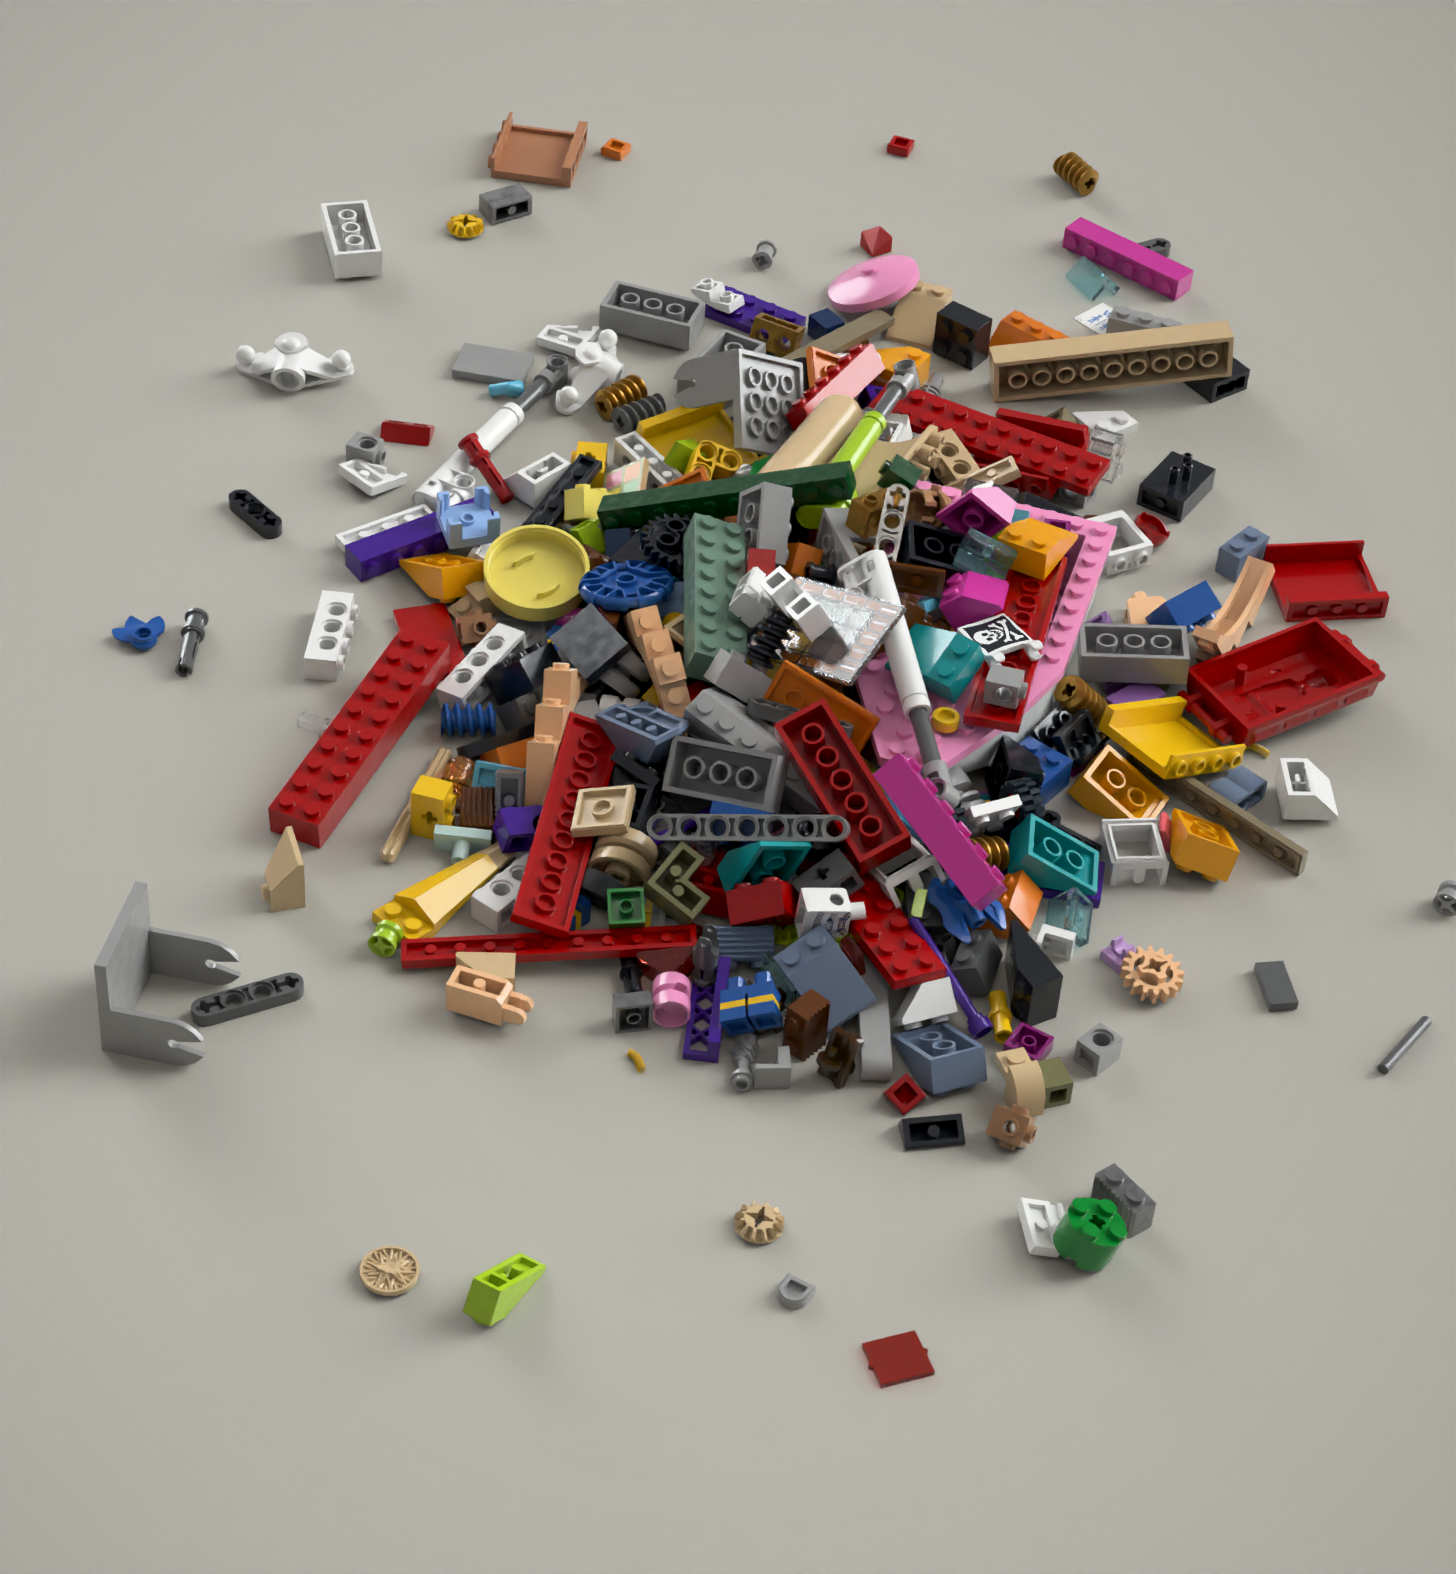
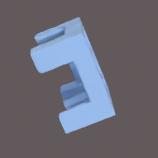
M487 485L475 487L474 503L450 507L449 491L437 492L436 518L449 549L493 543L500 536L501 518L498 511H494L493 516L491 514L490 491Z

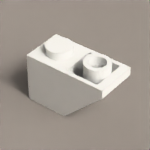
M950 977L912 985L892 1020L893 1027L904 1025V1029L909 1030L922 1027V1020L931 1018L932 1024L949 1020L948 1014L958 1012Z

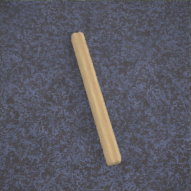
M443 747L439 748L424 775L441 779L452 759L451 750L444 749ZM411 798L380 851V860L382 862L386 861L390 864L395 861L411 832Z

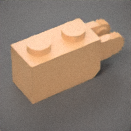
M461 965L456 966L446 983V1010L502 1026L504 1021L512 1024L515 1023L516 1025L523 1024L527 1019L526 1013L530 1012L534 1005V1001L528 996L514 992L513 985L508 979Z

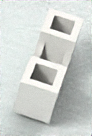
M781 566L759 582L774 605L784 615L793 619L795 626L811 642L833 625L818 602L806 591L803 592L795 580Z

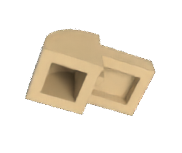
M484 581L473 582L465 586L468 594L447 608L454 620L467 616V612L483 609V614L491 612L492 617L501 612L487 595Z

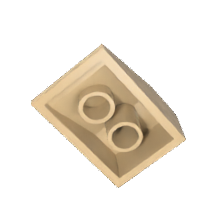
M919 280L908 294L898 300L892 316L895 318V322L892 327L888 328L885 339L931 350L934 342L937 312L952 302L953 289Z

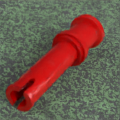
M471 433L465 436L458 443V447L467 454L470 459V465L478 468L501 504L511 501L515 494L491 462L490 452L484 450L478 441V435Z

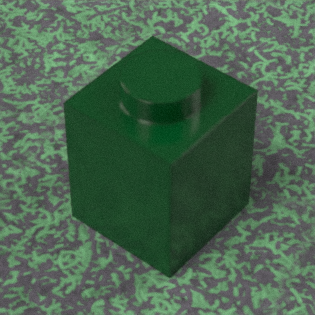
M896 454L891 461L886 459L878 470L881 476L877 485L884 489L893 484H902L908 490H912L922 470Z

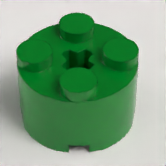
M1088 1197L1075 1198L1054 1231L1053 1243L1058 1253L1065 1260L1069 1256L1076 1261L1074 1266L1087 1271H1099L1111 1261L1126 1238L1127 1230L1122 1217L1117 1212V1206L1109 1199H1102L1100 1201Z

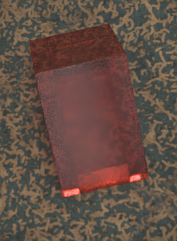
M695 945L636 952L638 965L643 970V975L652 982L656 976L668 971L679 972L689 977L695 968L692 962Z

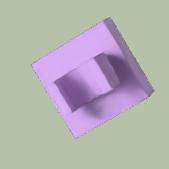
M1120 935L1111 941V945L1101 950L1099 959L1120 975L1123 959L1127 957L1129 951L1135 953L1136 950L1132 943L1129 945L1123 940V936Z

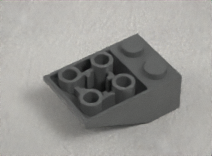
M992 930L969 931L971 937L970 944H965L951 933L931 936L967 996L989 994L1003 956Z

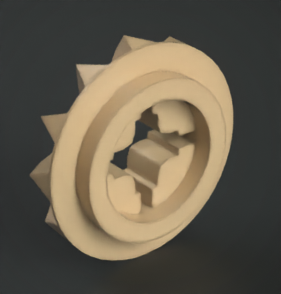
M754 1200L750 1206L742 1204L740 1211L735 1213L734 1227L738 1235L746 1241L757 1244L769 1243L779 1238L784 1230V1216L780 1214L778 1207L772 1208L768 1202L763 1205L757 1204ZM763 1217L764 1221L755 1227V1220Z

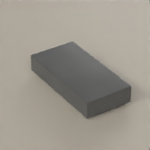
M1256 962L1254 972L1268 1011L1297 1009L1299 1002L1284 962Z

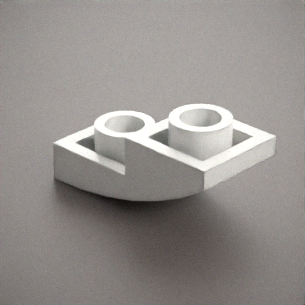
M712 278L702 279L700 283L691 288V292L697 298L722 312L730 314L745 304L743 295L735 294L732 291H725L724 283L714 281Z

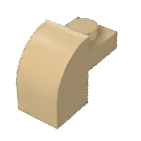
M1024 1047L997 1052L995 1063L1006 1082L1003 1100L1007 1107L1011 1109L1012 1105L1015 1104L1030 1110L1028 1115L1030 1117L1043 1115L1045 1084L1038 1061H1031Z

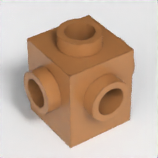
M483 609L468 611L467 616L459 617L455 620L460 645L473 644V648L497 625L496 619H492L491 612L483 614Z
M1013 1104L1010 1109L1003 1105H996L985 1134L999 1139L998 1145L1015 1151L1016 1146L1025 1148L1027 1143H1032L1037 1132V1127L1034 1126L1036 1119L1028 1116L1030 1110ZM1013 1124H1015V1130H1014V1131L1012 1130V1125H1013Z

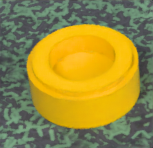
M940 707L933 711L931 725L935 730L942 733H951L959 728L960 714L955 709Z

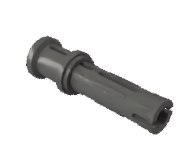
M190 608L185 613L186 624L181 629L183 641L175 667V672L182 677H188V674H192L198 645L205 637L204 626L209 621V615L200 608Z

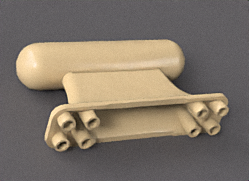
M836 393L824 398L757 474L831 463L863 417L862 409L854 399L847 395ZM929 425L920 435L910 440L901 442L877 440L854 473L858 497L883 489L877 485L881 476L878 470L886 459L891 461L896 454L922 470L919 480L926 481L930 474V467L936 469L940 462L941 455L934 453L935 448H941L945 435L938 433L937 426ZM852 542L858 555L861 556L866 552L865 546L872 548L875 542Z

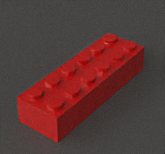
M824 697L774 724L776 740L786 756L790 758L791 764L822 814L841 816L850 824V834L841 843L844 844L845 851L860 875L911 849L910 833ZM833 821L830 824L836 836L841 835L843 832L842 823L840 821Z

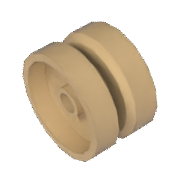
M629 827L628 833L599 835L587 868H593L608 874L627 888H634V886L645 887L650 879L651 871L658 856L657 846L646 834Z

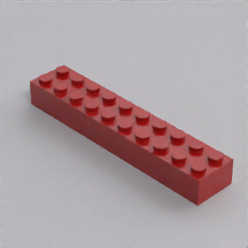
M404 627L400 628L268 807L270 831L282 835L286 827L292 826L297 841L321 849L451 668L450 643Z

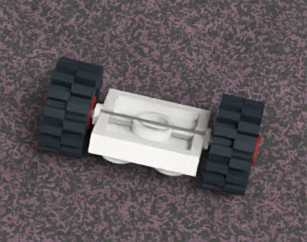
M1023 777L1004 782L1003 786L1000 787L1001 792L998 794L999 800L972 806L967 810L964 807L961 808L962 803L959 801L956 808L953 809L955 813L951 816L957 823L961 821L969 829L972 835L968 838L974 837L980 831L986 829L988 832L997 831L1004 827V822L1009 824V828L1012 830L1031 813L1044 819L1042 812L1045 811V806L1041 804L1044 800L1043 797L1039 796L1041 791L1039 788H1036L1035 781L1031 782V778Z

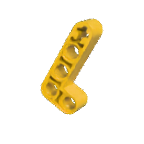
M704 440L691 453L684 475L704 467L709 480H711L712 476L718 479L731 478L741 467L742 459L738 452L715 442ZM700 453H704L708 459L702 457ZM724 462L728 463L731 468L725 466Z

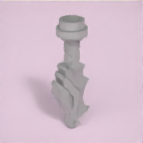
M752 1032L732 1036L735 1038V1043L729 1053L734 1054L733 1062L737 1065V1070L732 1072L730 1081L733 1088L737 1091H747L753 1084V1074L749 1071L748 1067L749 1064L754 1063V1060L757 1058L756 1054H759L760 1047Z

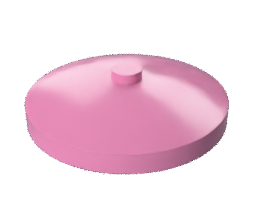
M886 255L872 258L850 267L836 277L828 289V296L832 306L842 312L858 313L875 310L889 305L908 294L918 283L920 272L916 261L908 256Z

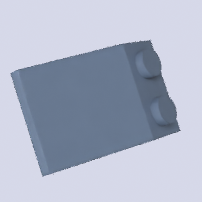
M822 923L773 957L799 996L809 989H813L830 1001L828 1034L832 1032L833 1028L840 1027L877 1000Z
M945 1021L890 1034L892 1043L919 1085L933 1095H946L950 1090L973 1088L976 1086V1083L987 1081L985 1047Z

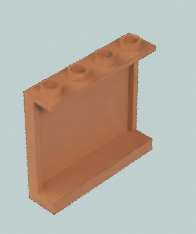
M509 112L507 119L502 122L501 131L498 132L497 143L493 144L492 155L490 154L488 157V168H491V177L571 188L587 143L588 122L579 121L575 132L513 124V112Z

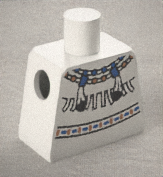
M801 888L794 919L798 939L820 923H822L833 939L846 936L850 920L865 919L864 902L850 903L847 890L844 888Z

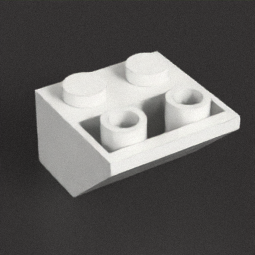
M552 452L506 477L504 481L515 494V497L536 508L571 463Z
M1280 758L1275 786L1282 818L1285 820H1338V812L1330 779L1307 758Z

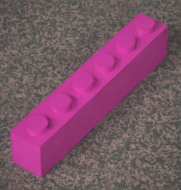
M1082 217L1065 227L1062 247L1175 301L1191 289L1194 270Z
M898 753L872 775L971 906L981 912L1008 890L1002 882L1005 879L1004 875L995 865L990 867L985 860L988 854L978 843L974 845L968 837L972 834L961 821L957 823L951 815L955 811L945 799L942 801L938 799L935 795L938 789L929 778L925 780L919 774L922 768L912 756L906 758L901 753Z

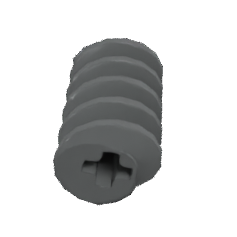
M655 393L653 396L645 397V399L641 398L636 402H630L628 405L624 404L620 408H614L612 420L618 430L628 434L636 431L639 421L666 412V404L661 394Z

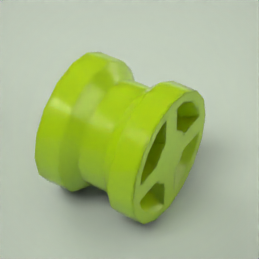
M382 920L378 922L375 932L368 939V946L376 955L390 957L396 951L401 939H403L404 932L395 922Z

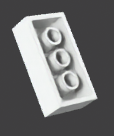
M367 200L321 203V227L335 279L382 275V251Z

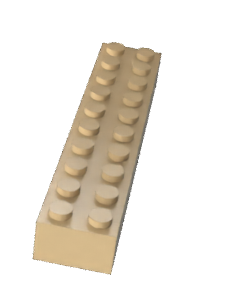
M1228 320L990 346L989 386L994 403L1230 377L1232 376L1234 336Z

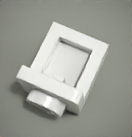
M1043 924L1039 934L1034 933L1032 939L1045 954L1070 961L1074 950L1076 933Z

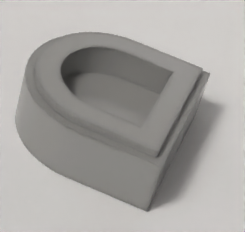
M788 1273L778 1287V1302L786 1309L800 1310L807 1306L813 1298L816 1287Z

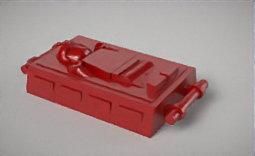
M1314 617L1190 666L1186 685L1187 692L1181 690L1177 696H1181L1187 701L1184 709L1188 713H1193L1208 728V733L1214 739H1219L1225 745L1232 740L1236 745L1245 744L1248 747L1373 696L1378 683L1385 679L1386 674L1380 670V665L1375 660H1369L1358 650L1347 635H1342L1336 629H1329L1320 619Z

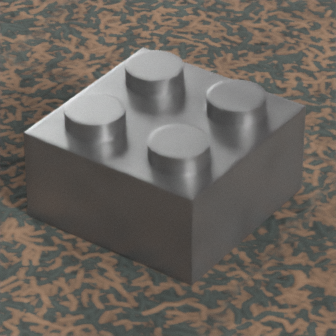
M650 990L613 994L612 1024L615 1034L652 1030L653 1001Z

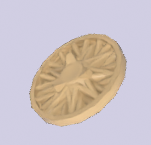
M393 1245L382 1246L370 1251L362 1259L359 1267L360 1280L368 1290L375 1294L383 1296L400 1295L409 1291L417 1283L420 1275L419 1261L412 1252L405 1248Z

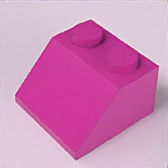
M999 487L972 488L940 510L936 517L954 532L980 538L985 542L1011 524L1017 502Z
M972 571L961 575L960 573L954 574L946 581L939 608L954 631L957 632L959 627L981 621L1002 611L1009 584L1005 580Z

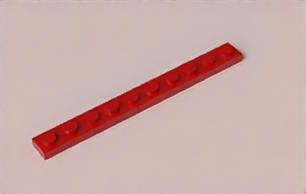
M696 925L572 930L568 932L566 939L544 932L401 939L402 969L456 966V952L516 953L515 963L693 954V948L697 943Z

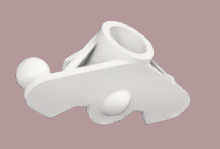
M603 330L599 334V341L595 343L584 342L576 347L575 359L581 365L574 367L570 371L569 381L571 386H566L556 391L555 408L559 413L564 415L576 413L594 402L597 391L621 379L624 364L620 363L616 357L617 335L613 330Z
M287 332L280 335L274 342L275 348L265 354L263 352L255 353L253 348L248 345L240 346L236 351L237 369L239 372L273 384L278 389L287 392H296L305 387L346 379L354 373V365L347 351L338 350L334 352L332 357L326 358L308 348L306 337L297 332Z

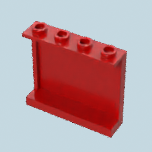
M999 408L995 413L998 419L1080 449L1087 450L1090 446L1088 425L1005 408ZM976 455L973 456L980 469L995 463ZM1021 471L1022 477L999 487L1019 493L1029 492L1047 499H1051L1059 486L1050 483L1049 477Z
M1364 540L1266 544L1263 561L1272 563L1275 568L1270 586L1286 623L1304 622L1314 617L1321 621L1385 618L1390 597L1387 591L1378 592L1362 556Z

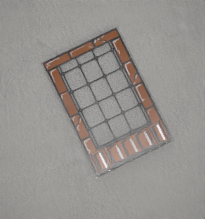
M797 576L795 579L797 585L803 592L806 591L818 602L833 625L812 642L799 629L797 631L787 630L792 638L791 641L782 639L781 642L786 649H776L775 651L780 656V659L770 658V662L782 665L784 660H788L809 674L852 686L904 615L907 608L904 605ZM758 629L755 634L762 636L761 631ZM753 638L748 642V644L752 645L757 644Z

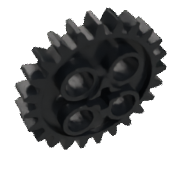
M677 513L674 514V518L667 514H664L663 519L655 516L654 521L648 520L647 525L643 526L639 541L641 543L640 549L644 550L643 556H650L649 562L657 561L658 568L666 566L669 572L675 569L678 575L684 571V534L691 521L688 514H685L683 518H680Z

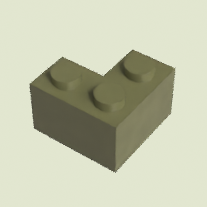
M681 841L646 883L644 896L680 925L692 924L710 899L709 896L690 882V879L699 870L705 858Z

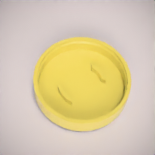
M547 525L520 526L500 535L488 548L484 558V587L494 605L512 617L526 621L553 620L570 613L583 601L578 585L583 575L590 571V563L584 547L569 533Z

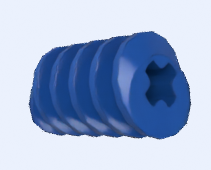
M444 703L441 709V737L444 729L447 730L449 737H453L456 729L460 737H464L466 730H469L471 737H475L477 730H480L482 737H486L488 730H491L492 735L496 736V711H494L492 703L487 704L485 711H483L481 703L476 704L474 711H472L470 703H466L463 710L460 709L459 703H455L452 710L449 709L448 703Z

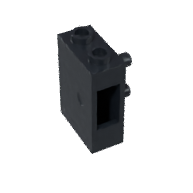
M1171 451L1140 483L1136 504L1181 523L1212 490L1216 469L1193 460L1191 453L1181 455Z

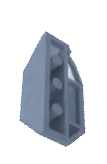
M618 703L595 714L596 720L618 751L624 754L628 751L646 764L656 763L661 760L662 756L670 753L672 739L676 735L683 736L690 726L688 720L653 707H627L626 704Z

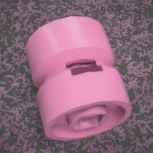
M668 971L656 976L653 981V1020L659 1026L677 1028L686 1024L690 1019L691 982L684 974Z

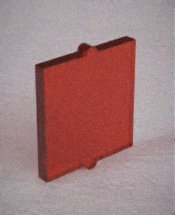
M915 1330L862 1343V1350L869 1362L868 1369L873 1371L880 1388L933 1376L935 1373L927 1356L928 1349L923 1348Z

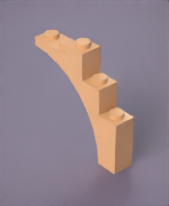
M1248 555L1230 595L1216 615V618L1205 627L1196 625L1192 636L1198 646L1195 654L1197 663L1231 651L1232 648H1238L1246 627L1253 626L1273 578L1275 568L1272 563Z
M657 605L630 611L623 617L629 644H633L641 654L651 676L662 710L683 718L685 708L691 703L685 681L687 678L680 652H674L669 629H663ZM688 729L683 734V736L687 737V732L689 731Z
M557 662L553 663V667L544 669L543 702L536 705L534 739L527 742L524 807L543 805L570 711L574 712L581 694L589 687V683L579 673L578 669L569 668V663Z

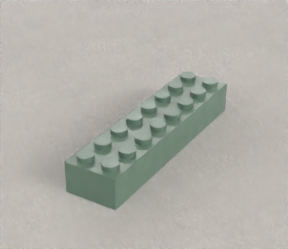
M694 513L684 534V670L688 677L712 683L703 676L720 648L729 653L734 649L739 653L747 654V625L741 621L742 617H737L729 610V604L740 579L746 575L745 527Z

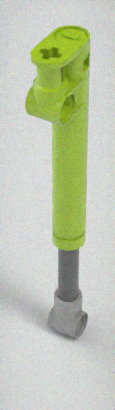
M904 359L894 364V375L887 383L886 392L875 408L864 414L831 463L851 461L853 472H856L887 426L886 419L899 400L904 399L910 391H914L920 386L914 360ZM856 487L852 498L858 497ZM851 500L801 506L796 512V519L805 528L818 529L823 508H850Z

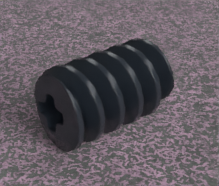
M770 606L769 609L774 616L765 615L763 617L768 626L758 625L762 636L753 634L752 638L757 644L746 645L751 654L741 653L767 669L774 668L770 658L780 659L775 650L786 649L781 640L791 641L792 638L787 630L797 631L798 629L793 623V619Z

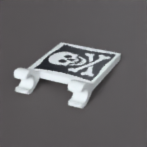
M1004 613L957 628V633L981 645L984 659L989 668L992 664L1001 665L1000 662L1005 661L1004 654L1022 648L1025 649L1030 660L1035 661L1042 658L1038 651L1043 648L1042 642L1031 639Z

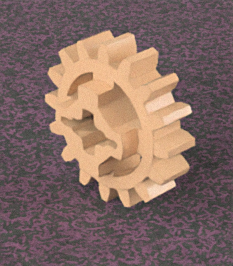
M1139 946L1135 953L1129 951L1127 957L1123 959L1119 978L1124 979L1123 987H1131L1130 995L1140 994L1141 1001L1148 997L1153 1004H1155L1157 998H1160L1165 1003L1168 996L1171 998L1176 997L1177 991H1180L1183 984L1184 971L1179 970L1181 962H1173L1174 955H1164L1163 948L1155 952L1152 946H1148L1147 951H1144Z

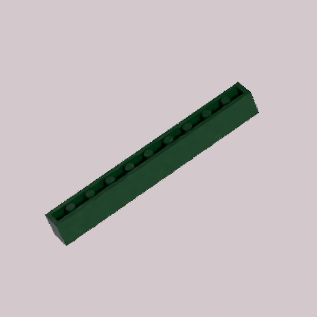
M843 461L604 495L598 507L597 515L605 534V530L631 528L635 530L643 528L644 525H647L648 520L654 521L655 516L663 519L664 514L669 515L671 518H674L675 513L680 518L688 514L689 519H692L694 513L709 515L713 518L738 515L740 492L762 482L793 488V507L851 500L857 482L851 461Z

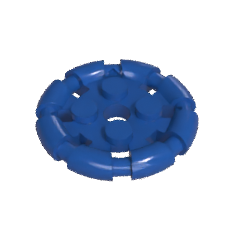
M625 560V563L616 564L613 561L594 567L592 571L586 572L580 579L578 589L582 599L588 604L591 603L596 608L602 606L607 611L628 612L629 608L641 609L658 605L662 600H667L674 591L675 581L672 574L662 566L658 568L657 564L652 566L647 561Z

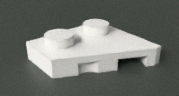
M547 325L536 337V345L575 357L576 347L580 343L594 342L600 334V327L592 326L591 331L578 330V325Z
M1124 410L1072 413V416L1079 424L1088 425L1089 436L1099 445L1138 431L1139 422Z
M359 458L338 464L337 473L370 496L405 485L408 480L406 473L401 472L397 476L386 473L387 467L371 464Z

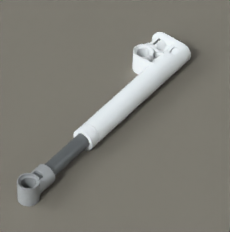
M561 354L550 355L547 358V366L534 377V383L513 403H506L476 432L479 437L478 441L484 450H488L491 453L524 420V413L544 394L550 393L555 387L567 384L568 358ZM458 449L412 494L411 500L414 507L425 503L433 512H436L437 492L449 491V506L474 498L475 479L469 475L474 467L470 465V459L464 450Z
M877 549L868 551L838 569L837 577L844 583V591L876 599V601L879 600L901 606L889 561L884 551ZM842 603V604L847 605V606L856 607V606H852V605H849V604ZM844 606V607H845L847 610H849L853 615H855L856 612H859V613H861V614H863V615H866V616H868V614H869V613H867V612L860 611V610H855V611L853 612V608H849V607ZM858 607V609L865 610V611H868V612H873V611L866 610V609H863V608H859V607ZM902 609L882 636L883 644L906 720L911 721L924 765L922 767L924 780L929 778L938 789V792L935 793L940 801L945 799L954 809L960 801V793L953 787L946 762L941 760L929 715L932 713L931 704Z

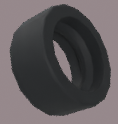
M586 868L579 893L588 898L592 904L608 912L607 889L627 887L608 874L593 868Z

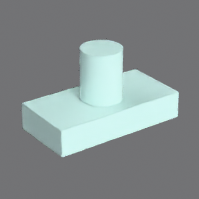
M435 824L434 849L451 851L452 864L469 857V854H475L493 845L492 830Z

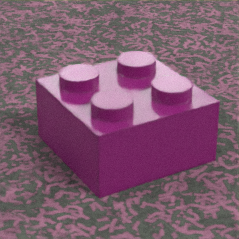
M1021 1022L1004 1043L1003 1051L1024 1047L1031 1061L1045 1060L1052 1051L1054 1037Z

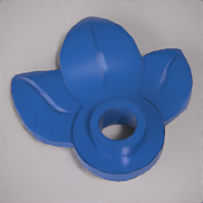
M129 616L124 624V628L112 629V634L120 642L130 643L139 650H148L156 645L157 637L165 631V622L161 616L154 617L147 623L134 616Z

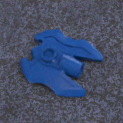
M950 877L945 880L946 883L944 885L940 883L941 880L939 878H933L928 886V902L934 905L941 913L944 927L965 944H970L971 942L967 925L972 930L977 929L986 922V918L999 930L1003 931L1006 929L1005 911L999 901L994 900L980 912L971 906Z

